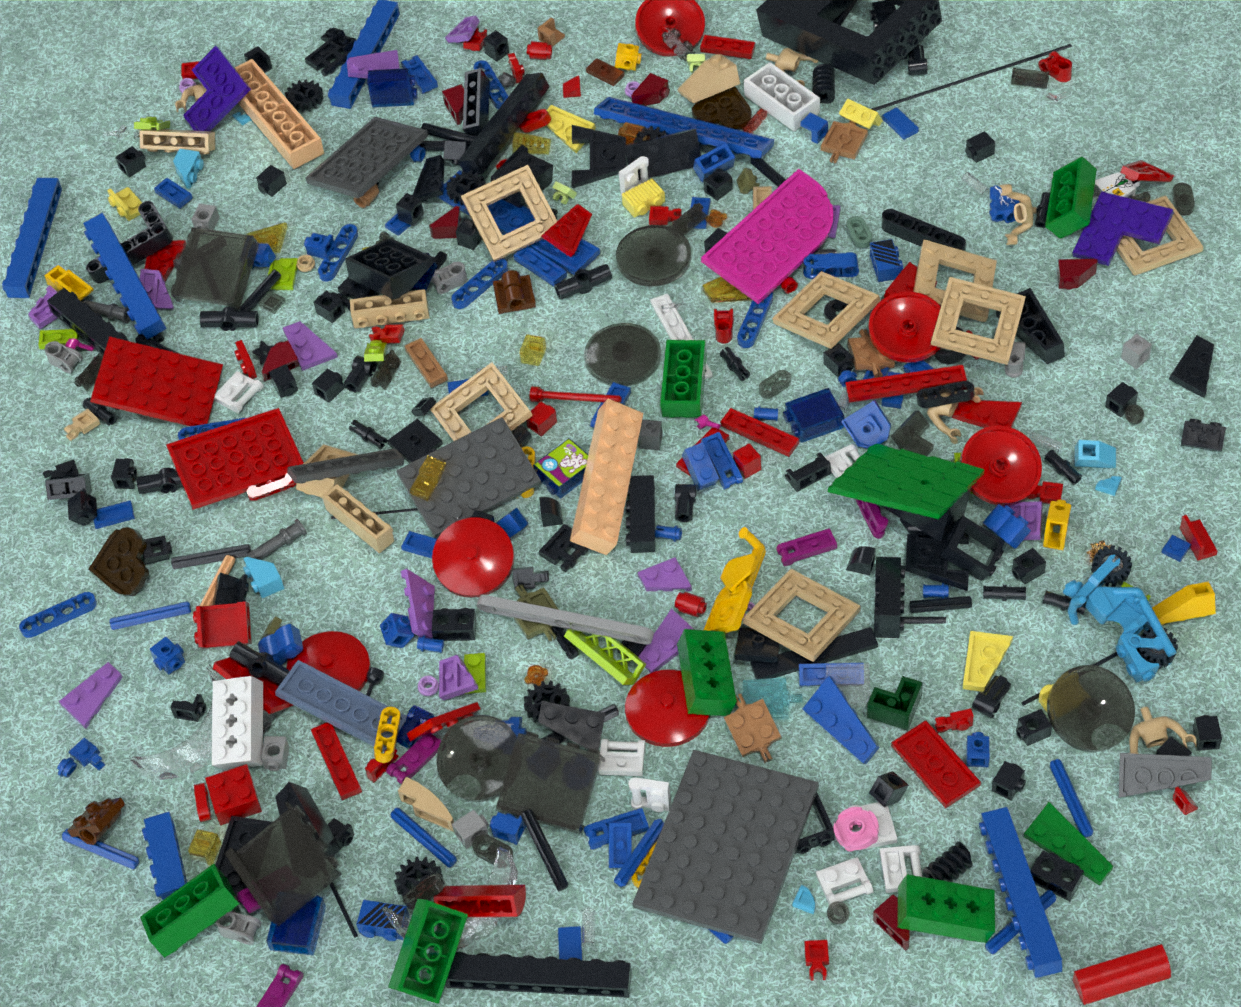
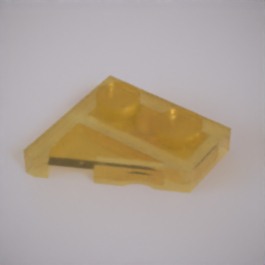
M284 222L247 233L244 251L247 250L250 243L269 244L274 253H280L288 228L287 223Z
M722 277L702 285V290L711 303L752 300Z

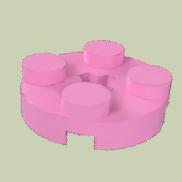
M851 807L842 811L838 815L836 823L834 822L833 828L836 840L847 851L862 850L878 841V820L870 810L868 812L862 810V807ZM854 825L862 827L858 832L852 831Z

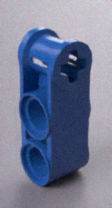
M853 252L809 254L803 260L805 265L803 274L808 279H814L821 271L834 277H855L859 273L858 258Z

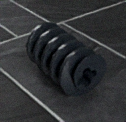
M820 64L813 70L812 92L820 97V103L829 104L835 99V69L830 64Z
M957 841L955 846L952 845L948 851L943 852L942 856L935 859V862L932 861L928 867L923 868V874L926 878L953 882L951 875L959 878L958 870L965 873V865L969 868L973 866L970 852L963 843Z

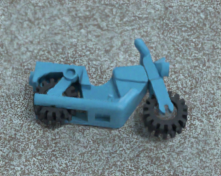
M1111 545L1110 549H1108V546H1104L1103 550L1100 548L1094 556L1091 565V572L1093 574L1088 579V582L1083 586L1082 582L1073 580L1065 585L1063 594L1072 598L1068 607L1069 619L1072 625H1077L1079 623L1077 608L1082 607L1086 602L1085 607L1100 624H1105L1107 621L1119 623L1123 627L1124 632L1117 641V654L1120 658H1123L1128 674L1131 677L1133 676L1136 683L1142 680L1146 682L1156 676L1157 670L1161 669L1162 666L1165 668L1172 663L1178 649L1177 639L1172 638L1174 635L1172 632L1166 633L1168 629L1162 627L1144 592L1140 588L1116 587L1117 583L1121 585L1123 581L1127 580L1132 568L1131 557H1127L1128 552L1126 550L1121 552V547H1118V550H1116L1115 545ZM1144 629L1143 634L1139 636L1138 634Z

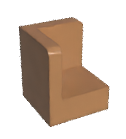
M552 17L537 28L539 41L547 42L552 47L565 37L564 33L555 28V20Z

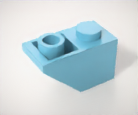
M179 149L173 163L185 187L190 189L192 184L196 182L199 170H202L204 162L199 151Z
M1078 440L1075 445L1074 466L1116 468V448L1101 441Z
M250 557L243 558L246 565L243 567V570L248 575L247 578L251 577L253 580L250 584L254 593L259 592L261 598H265L284 589L281 577L274 563Z

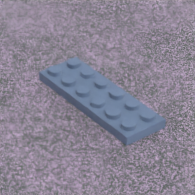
M299 660L275 691L277 697L372 746L375 745L381 712L384 708L388 707ZM400 713L398 735L408 722V716ZM389 716L388 724H391L393 716ZM386 731L383 732L381 735L385 738H389L393 735V733ZM383 745L384 752L387 749L386 745Z

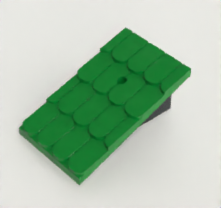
M874 444L862 456L858 457L856 462L848 467L840 477L833 481L828 487V492L878 504L942 542L950 533L954 523L964 516L972 485L984 474L985 469L959 461L954 463L935 456L927 457L902 448L897 450L881 444Z

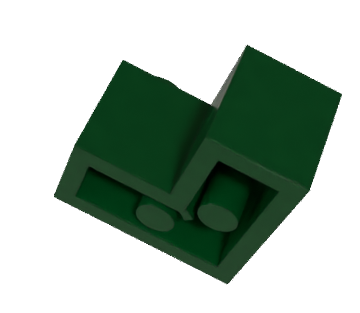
M902 676L895 693L874 687L867 703V718L908 731L922 698L923 682Z

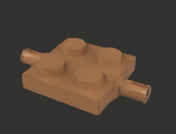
M851 120L849 123L834 121L821 144V151L831 153L832 156L829 161L831 163L834 161V164L837 163L839 156L855 160L868 136V130L856 126L857 123Z
M867 329L859 331L861 337L848 338L847 345L850 354L854 357L853 363L856 370L873 371L874 377L878 378L883 376L881 369L886 367L894 368L895 360L887 358L875 348Z
M738 694L740 701L736 696V704L739 709L724 717L742 757L760 752L764 763L768 762L765 754L769 761H771L773 758L768 747L782 739L763 699L752 704H746L742 694Z

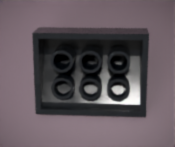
M388 238L345 258L349 279L391 299H398L401 295L408 293L435 262V257Z

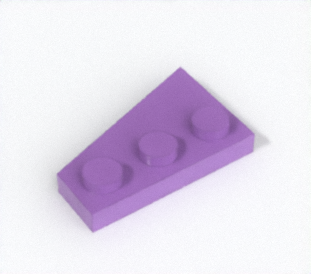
M397 50L351 57L347 60L348 77L399 82L401 79Z
M301 321L283 327V332L298 358L302 371L338 358L337 353Z
M406 568L401 571V576L406 580L407 585L404 588V592L410 601L408 614L412 633L419 637L426 635V638H432L435 586Z
M672 608L654 633L651 644L646 645L639 655V658L646 663L645 668L650 673L658 671L678 655L677 643L683 630L693 629Z
M107 662L63 697L59 703L86 729L92 717L99 712L102 703L111 695L123 677L118 670Z

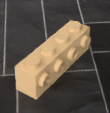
M170 129L140 130V149H147L149 152H157L160 149L167 153L186 149L199 151L200 154H209V151L215 150V132Z
M425 289L409 291L398 299H391L385 295L350 299L354 329L429 319V307Z
M338 484L322 496L326 510L379 554L394 542L392 527Z

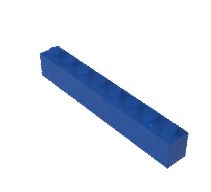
M388 0L377 1L376 5L372 8L370 16L366 19L364 28L360 30L359 37L355 40L351 52L348 53L347 60L351 57L381 52L400 15L398 2ZM346 60L345 64L341 66L339 75L335 78L334 85L329 89L328 98L330 99L331 106L351 109L366 79L348 77Z
M37 178L35 185L32 187V196L28 200V208L24 212V221L20 226V234L15 241L16 247L11 254V263L7 267L6 279L2 283V288L8 298H30L62 192L58 178Z
M103 212L84 222L83 224L86 228L84 234L89 241H93L91 247L96 254H100L98 260L103 268L107 267L108 270L105 273L110 281L114 280L115 283L112 286L117 294L121 293L122 297L119 299L125 308H129L127 314L132 321H136L137 324L134 327L139 335L143 334L148 340L167 329Z
M1008 807L981 813L982 822L978 823L982 836L986 835V850L988 855H993L994 859L991 860L994 873H999L998 884L1001 892L1006 893L1007 897L1004 898L1006 908L1013 913L1014 917H1011L1013 928L1015 931L1019 930L1020 936L1018 941L1021 950H1025L1027 953L1025 962L1028 970L1033 971L1035 978L1062 972V958Z

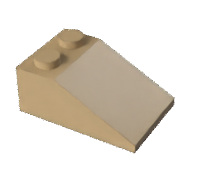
M722 54L713 55L710 59L705 60L678 88V92L690 102L696 103L740 84L737 66Z
M323 444L303 464L358 454ZM350 474L308 481L303 484L297 483L296 490L322 498L336 484L343 488Z

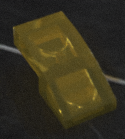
M427 456L419 469L418 477L410 488V494L429 501L441 478L446 463Z

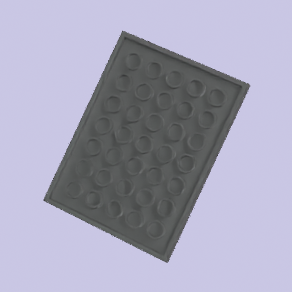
M693 749L632 903L633 907L762 944L817 794L819 783Z

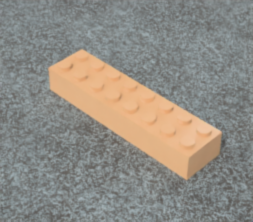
M253 59L235 67L251 88L238 104L293 169L324 154L321 138Z
M607 399L597 413L570 538L571 542L604 555H608L617 545L643 418L642 412L611 399Z

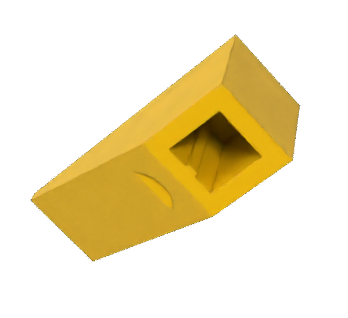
M1209 581L1187 585L1152 607L1161 625L1197 617H1206L1216 614L1215 593Z

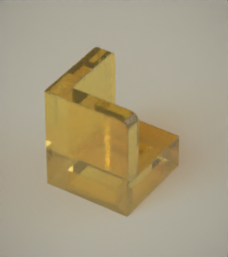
M526 334L519 351L521 363L540 366L546 351L545 337Z
M197 829L188 852L190 855L205 858L207 864L211 866L222 843L217 833Z

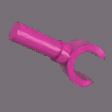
M75 338L68 339L65 346L75 350L78 346L79 348L93 351L92 346L82 344Z
M704 414L695 419L699 424L697 427L700 430L706 426L717 429L721 426L718 423L709 421L708 417Z

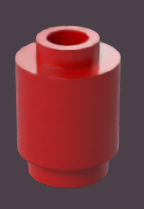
M531 41V44L527 45V55H529L530 59H551L552 45H549L547 42Z
M679 592L676 597L674 606L679 612L697 618L700 615H704L707 609L705 598L688 592Z

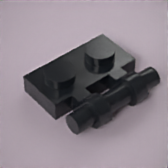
M329 39L305 58V62L317 71L323 67L324 69L321 70L323 76H327L329 73L335 72L339 65L345 64L349 52L346 51L341 54L342 47Z
M349 276L338 287V294L332 292L333 295L343 300V304L348 310H350V300L347 299L348 297L358 299L379 295V292L349 279Z
M563 524L539 550V555L554 565L562 560L564 563L560 568L564 572H567L570 567L573 568L577 564L578 558L588 552V548L570 541L572 528L566 524ZM571 548H574L575 551L571 555H569L567 552Z

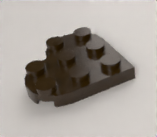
M735 86L700 100L692 107L693 118L719 124L736 130L751 124V108Z
M133 528L116 529L108 537L88 570L113 591L121 595L135 596L149 576V570L141 560L147 543L143 540L139 531Z

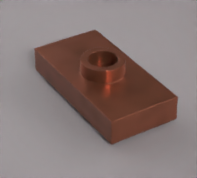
M598 58L586 67V73L612 86H615L624 77V71Z

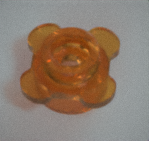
M712 209L710 215L706 216L705 220L711 227L717 228L722 226L723 221L727 219V215Z
M539 665L530 666L527 676L524 678L525 683L541 686V681H544L545 676L548 675V670Z

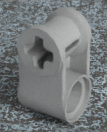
M453 262L434 271L431 282L436 285V290L439 294H444L467 282L468 278L464 264L462 262Z
M56 341L49 342L44 349L49 363L69 374L73 371V367L83 360L78 351Z
M1025 342L1013 343L1008 365L1005 364V373L1009 377L1017 378L1022 375L1023 360L1025 359Z
M232 911L216 920L221 936L248 945L254 943L253 937L257 928H260L262 924L259 919L253 916L242 915ZM226 922H232L229 926H223Z

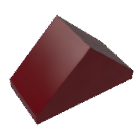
M455 206L429 225L433 239L457 238L455 230L461 224V213L458 206Z

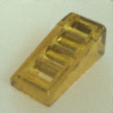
M515 132L512 143L513 153L521 145H524L528 148V153L549 154L551 139Z

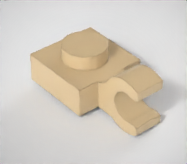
M86 409L72 418L73 424L66 426L64 431L67 433L66 437L72 441L78 437L80 432L86 434L100 425V422L89 409Z

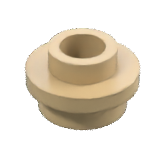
M302 255L297 260V268L301 272H309L315 267V260L310 255Z

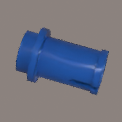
M754 407V418L759 421H778V408Z
M677 525L674 527L656 526V529H658L655 530L656 538L673 539L674 542L681 540L682 528H679Z
M942 583V585L923 584V598H949V585H945V583Z
M426 635L418 637L417 649H420L421 652H424V650L443 652V639L426 638Z

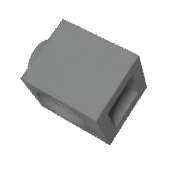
M199 203L191 219L195 231L212 234L219 220L216 206Z
M1135 334L1123 344L1121 359L1137 369L1150 358L1152 344L1138 334Z
M265 736L261 756L264 768L270 771L286 769L289 753V744L286 736Z
M472 810L452 824L454 834L466 849L488 835L487 826L489 824L482 814L479 816L475 810Z

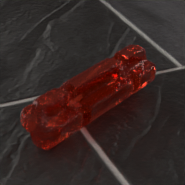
M760 108L742 131L753 134V131L763 122L762 120L767 117V111Z

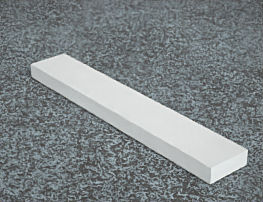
M668 293L650 299L652 307L671 340H693ZM706 363L705 379L713 377V374Z

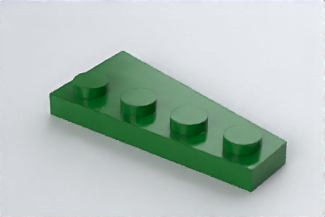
M1050 802L1047 803L1024 832V838L1046 852L1054 853L1060 859L1078 865L1084 870L1083 875L1099 886L1113 870V865Z

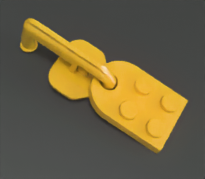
M746 527L740 529L739 538L745 539L753 547L752 553L734 558L725 565L720 577L725 587L716 597L704 630L728 633L738 630L741 626L752 596V587L766 553L765 546Z

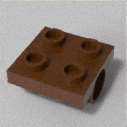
M509 270L503 273L502 280L492 281L499 314L536 307L530 275L520 276L518 271Z
M120 797L89 803L85 807L86 811L73 820V825L67 830L71 837L79 836L89 845L96 844L121 816V809L125 805L124 801Z

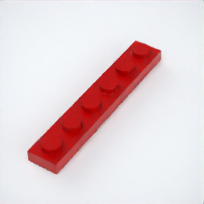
M957 365L845 382L850 403L917 393L924 388L967 381L964 366Z

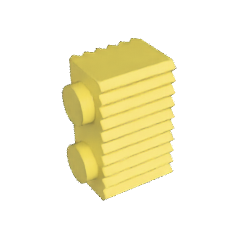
M653 178L622 193V204L634 218L646 214L650 210V206H661L665 202V192Z

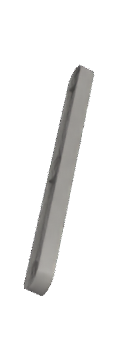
M481 595L477 603V608L484 612L640 644H651L654 632L651 629L643 626L488 595Z

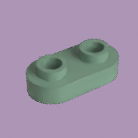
M859 216L850 217L846 222V229L854 245L859 248L870 246L872 233L865 220Z

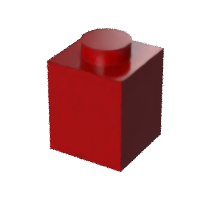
M541 401L531 410L533 416L526 420L527 427L542 437L557 423L556 410L551 405H546Z
M750 443L733 452V460L744 479L761 470V456Z

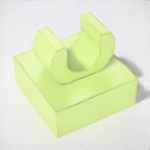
M687 54V63L690 66L691 73H693L695 66L699 67L706 60L705 54Z
M556 181L552 187L557 191L554 193L553 199L557 201L560 196H563L561 203L564 205L567 204L568 197L574 199L577 194L571 188Z

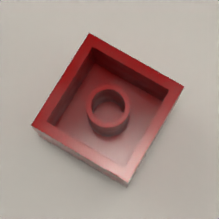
M247 764L205 778L220 826L229 823L231 816L245 818L262 812Z

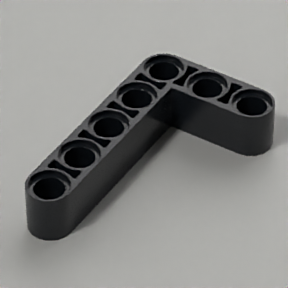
M151 201L143 202L138 208L148 228L121 243L132 265L168 246L173 241L171 232ZM98 257L88 262L86 270L95 283L101 284L109 280L105 273L108 269L107 267L103 268Z

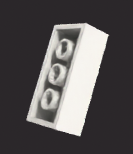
M771 62L744 80V96L792 131H796L801 127L800 122L810 112L815 115L820 114V97Z
M252 676L213 681L212 766L222 770H230L245 764L248 767L262 766L263 682Z

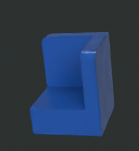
M811 112L800 122L801 127L811 131L812 142L816 144L828 133V121Z
M517 507L496 522V524L504 529L509 538L529 524Z

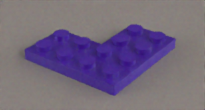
M216 45L192 69L193 73L207 90L183 115L194 131H211L251 90L232 63Z
M1101 191L1091 212L1090 224L1084 227L1072 252L1073 257L1097 259V263L1109 266L1123 235L1160 244L1174 211L1170 208Z

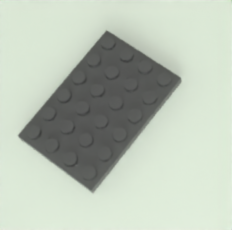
M374 117L305 177L307 184L360 198L428 137L427 130Z
M503 417L396 470L397 475L434 538L439 537L451 524L465 518H471L475 510L485 513L541 484L540 478Z

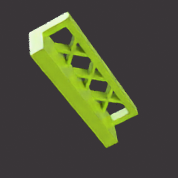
M568 629L564 635L565 638L622 685L635 684L646 666L645 662L615 638L603 636L606 638L607 648H601L598 642V637H601V635L592 634V636H586L581 631ZM618 648L621 651L622 660L614 659L613 649ZM633 660L638 664L634 673L629 671L627 661Z

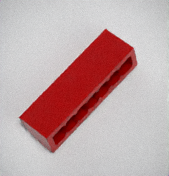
M525 885L445 886L433 898L434 903L468 914V917H518L525 905L526 888Z
M1160 944L1074 971L1072 981L1083 1005L1169 979L1171 978V968L1164 947Z

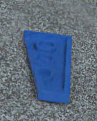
M828 675L802 709L863 764H867L880 747L866 726L862 724L858 714L850 706L843 692L837 687L833 677Z

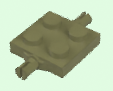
M519 585L515 589L520 596L517 600L518 602L558 609L544 587L527 593L523 585ZM514 618L527 640L541 633H544L549 641L556 639L551 625Z

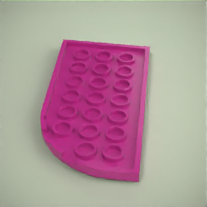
M798 169L701 257V262L757 304L761 303L803 263V260L809 254H813L828 238L833 222V206L827 197V192L816 180Z

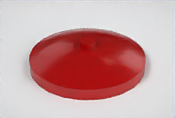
M645 0L640 5L636 14V34L640 42L655 54L667 57L682 55L693 50L701 41L705 30L704 13L695 0Z
M898 292L887 296L874 307L870 315L869 336L873 345L881 354L898 362H918L931 357L941 348L931 345L941 306L929 296L918 292Z
M989 426L977 431L967 441L960 456V462L985 469L984 474L972 485L971 492L990 504L1005 506L1023 501L1035 490L1041 478L1042 462L1036 446L1025 434L1011 427Z
M477 517L465 518L448 526L438 537L432 554L434 572L440 583L456 595L471 598L489 595L498 590L509 578L515 559L512 542L504 529L491 520Z
M338 631L322 632L308 637L302 641L303 651L296 657L288 659L286 668L288 670H291L299 660L359 692L367 682L366 675L371 667L370 658L365 646L354 636Z
M659 670L645 675L632 686L625 701L626 720L630 729L641 740H645V742L655 746L673 747L693 740L705 729L710 715L688 714L682 673L679 670Z

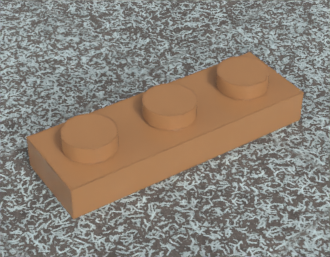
M422 338L404 346L405 351L430 388L448 381L447 374Z

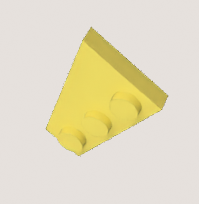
M550 105L547 111L551 115V121L546 126L577 154L585 143L572 144V125L595 130V124Z
M970 631L963 689L984 692L1010 647L1013 636Z

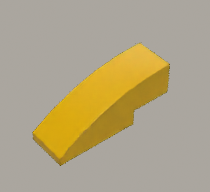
M59 265L44 275L47 284L51 285L57 292L65 288L69 292H74L80 301L94 291L90 285L69 269L66 271Z

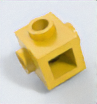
M618 43L615 68L636 71V66L640 64L642 53H638L639 46Z

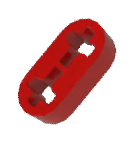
M546 109L529 113L519 128L524 133H528L544 127L550 123L551 115Z
M206 783L194 785V793L200 822L212 820Z

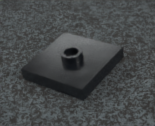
M419 419L414 420L387 440L388 445L392 449L395 448L409 464L416 460L423 447L437 449L443 445L442 440Z
M739 628L735 660L778 663L780 643L752 628Z

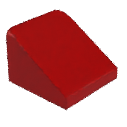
M576 76L563 83V98L581 97L580 76Z
M1180 787L1175 788L1173 801L1184 815L1198 809V806L1185 790Z

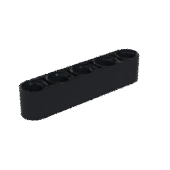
M886 209L882 213V230L888 234L920 247L923 240H928L962 251L966 250V240L962 236L894 209Z

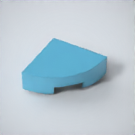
M241 112L232 115L241 125L251 121L247 114L241 115Z
M1111 476V478L1100 480L1095 490L1115 496L1122 477Z
M801 885L792 905L795 908L814 914V897L807 887Z

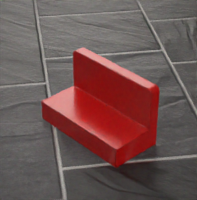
M1187 515L1182 516L1180 530L1186 541L1191 544L1190 548L1197 561L1217 555L1218 551L1201 520L1190 521Z

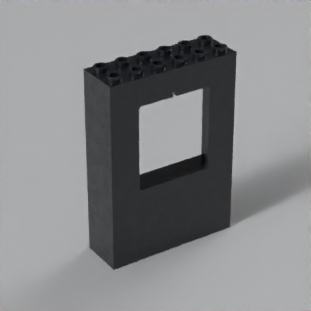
M766 0L756 9L763 37L822 63L830 64L838 70L873 85L880 81L942 22L939 0H885L900 7L869 36H864L832 22L855 0Z

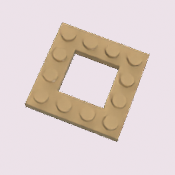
M528 165L461 196L494 262L544 239L541 235L557 222ZM520 191L535 221L502 236L487 206Z
M1163 196L1146 203L1173 209L1174 214L1166 229V232L1173 241L1142 251L1133 237L1123 235L1116 250L1135 276L1203 252V245L1167 196Z
M923 240L913 292L927 295L940 306L942 305L945 290L935 288L939 264L974 274L973 283L993 288L997 260ZM963 302L959 315L986 322L989 308Z
M821 271L772 320L775 325L832 349L880 302V297L878 294ZM824 295L848 304L828 325L804 315Z
M949 277L931 345L1008 365L1026 296ZM963 302L1001 311L994 339L955 330Z
M493 362L430 409L453 441L471 433L470 429L458 415V412L488 390L505 410L489 423L503 417L510 430L513 431L533 416Z
M790 569L743 617V624L814 662L860 612L861 606ZM795 596L827 612L808 634L776 617Z

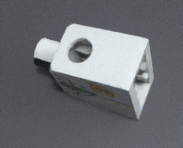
M1118 172L1095 180L1093 196L1098 199L1102 191L1135 199L1136 188L1140 186L1139 180H1128L1122 173Z

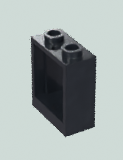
M962 516L954 523L939 555L962 570L969 571L970 575L982 581L987 576L991 577L997 567L995 562L1001 558L1004 552L1002 547L1005 541L965 516ZM963 533L992 550L985 565L957 548Z
M818 793L815 796L813 807L824 831L799 839L795 854H805L811 848L817 846L824 847L835 840L834 828Z

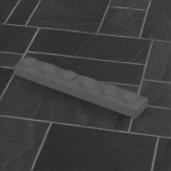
M393 448L290 466L287 469V474L295 483L303 484L308 481L341 477L347 474H358L369 470L376 471L386 467L393 468L397 465H403L404 457Z

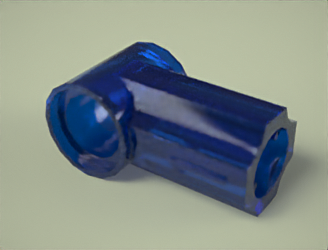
M413 705L407 714L405 724L398 732L396 742L407 749L411 748L417 739L410 741L407 733L433 718L434 714L417 705Z

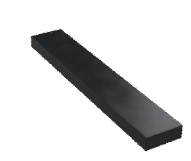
M869 627L836 637L814 662L790 650L779 654L778 663L752 661L750 666L756 682L759 683L799 671V664L827 663L878 648V642L872 628Z

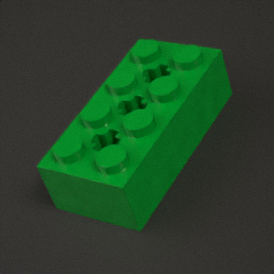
M1083 156L1053 172L1045 227L1060 239L1090 224L1097 169Z
M666 340L660 401L662 417L698 418L702 415L707 360L705 340Z
M684 629L677 647L688 714L730 715L737 700L725 632Z
M212 864L140 916L149 941L165 958L171 953L176 952L187 941L194 939L205 928L213 925L223 915L231 912L239 902L229 880L215 864Z
M906 874L898 885L897 928L986 943L995 933V890Z
M418 898L388 988L439 1004L468 914Z

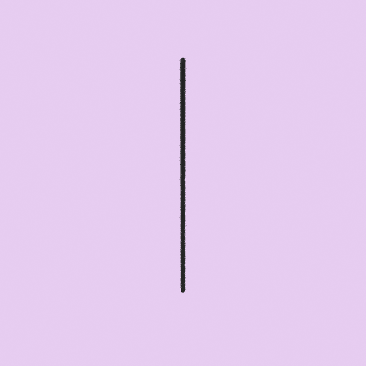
M1068 44L906 98H902L872 108V110L877 111L1045 55H1049V53H1051L1052 51L1058 52L1072 47V44Z

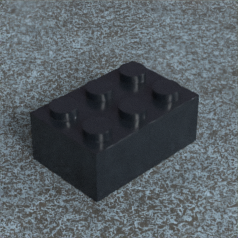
M523 151L491 176V182L528 165L542 191L552 183L553 165ZM520 191L502 199L519 208L526 204Z

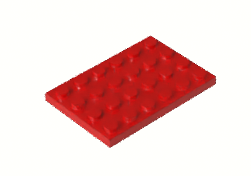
M109 336L90 402L187 426L208 424L223 364Z
M279 408L166 444L192 510L245 493L250 486L261 487L271 479H276V481L283 479L287 474L288 467L304 463Z

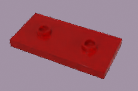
M230 657L216 661L213 665V669L225 679L252 676L248 668ZM264 677L256 678L263 682V709L268 714L293 706V704L275 695V691L279 687L278 685Z
M926 720L891 742V747L945 809L981 786V781Z

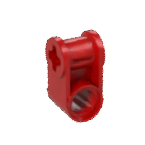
M1052 51L1046 59H1041L1038 62L1040 70L1057 81L1068 82L1071 80L1072 62L1057 52Z
M733 308L723 311L714 309L715 337L719 343H729L733 338Z

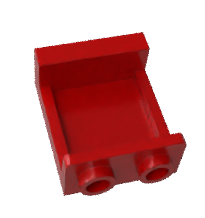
M248 602L196 606V611H193L194 623H197V632L194 633V639L199 648L235 646L238 641L245 645L252 644Z

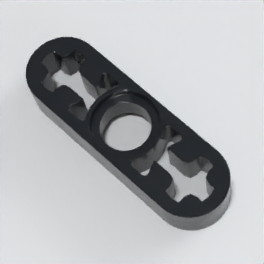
M962 381L924 388L917 392V404L921 408H931L969 401L975 396L974 385L969 381ZM944 392H948L951 394L948 397L941 396V394Z

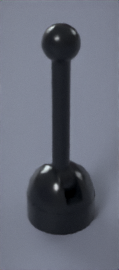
M370 667L366 675L367 681L370 683L366 693L369 697L373 686L381 683L385 674L378 668Z

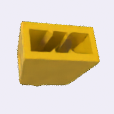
M1065 500L1050 502L1043 547L1064 550L1071 512V504ZM1053 526H1061L1060 532H1053Z

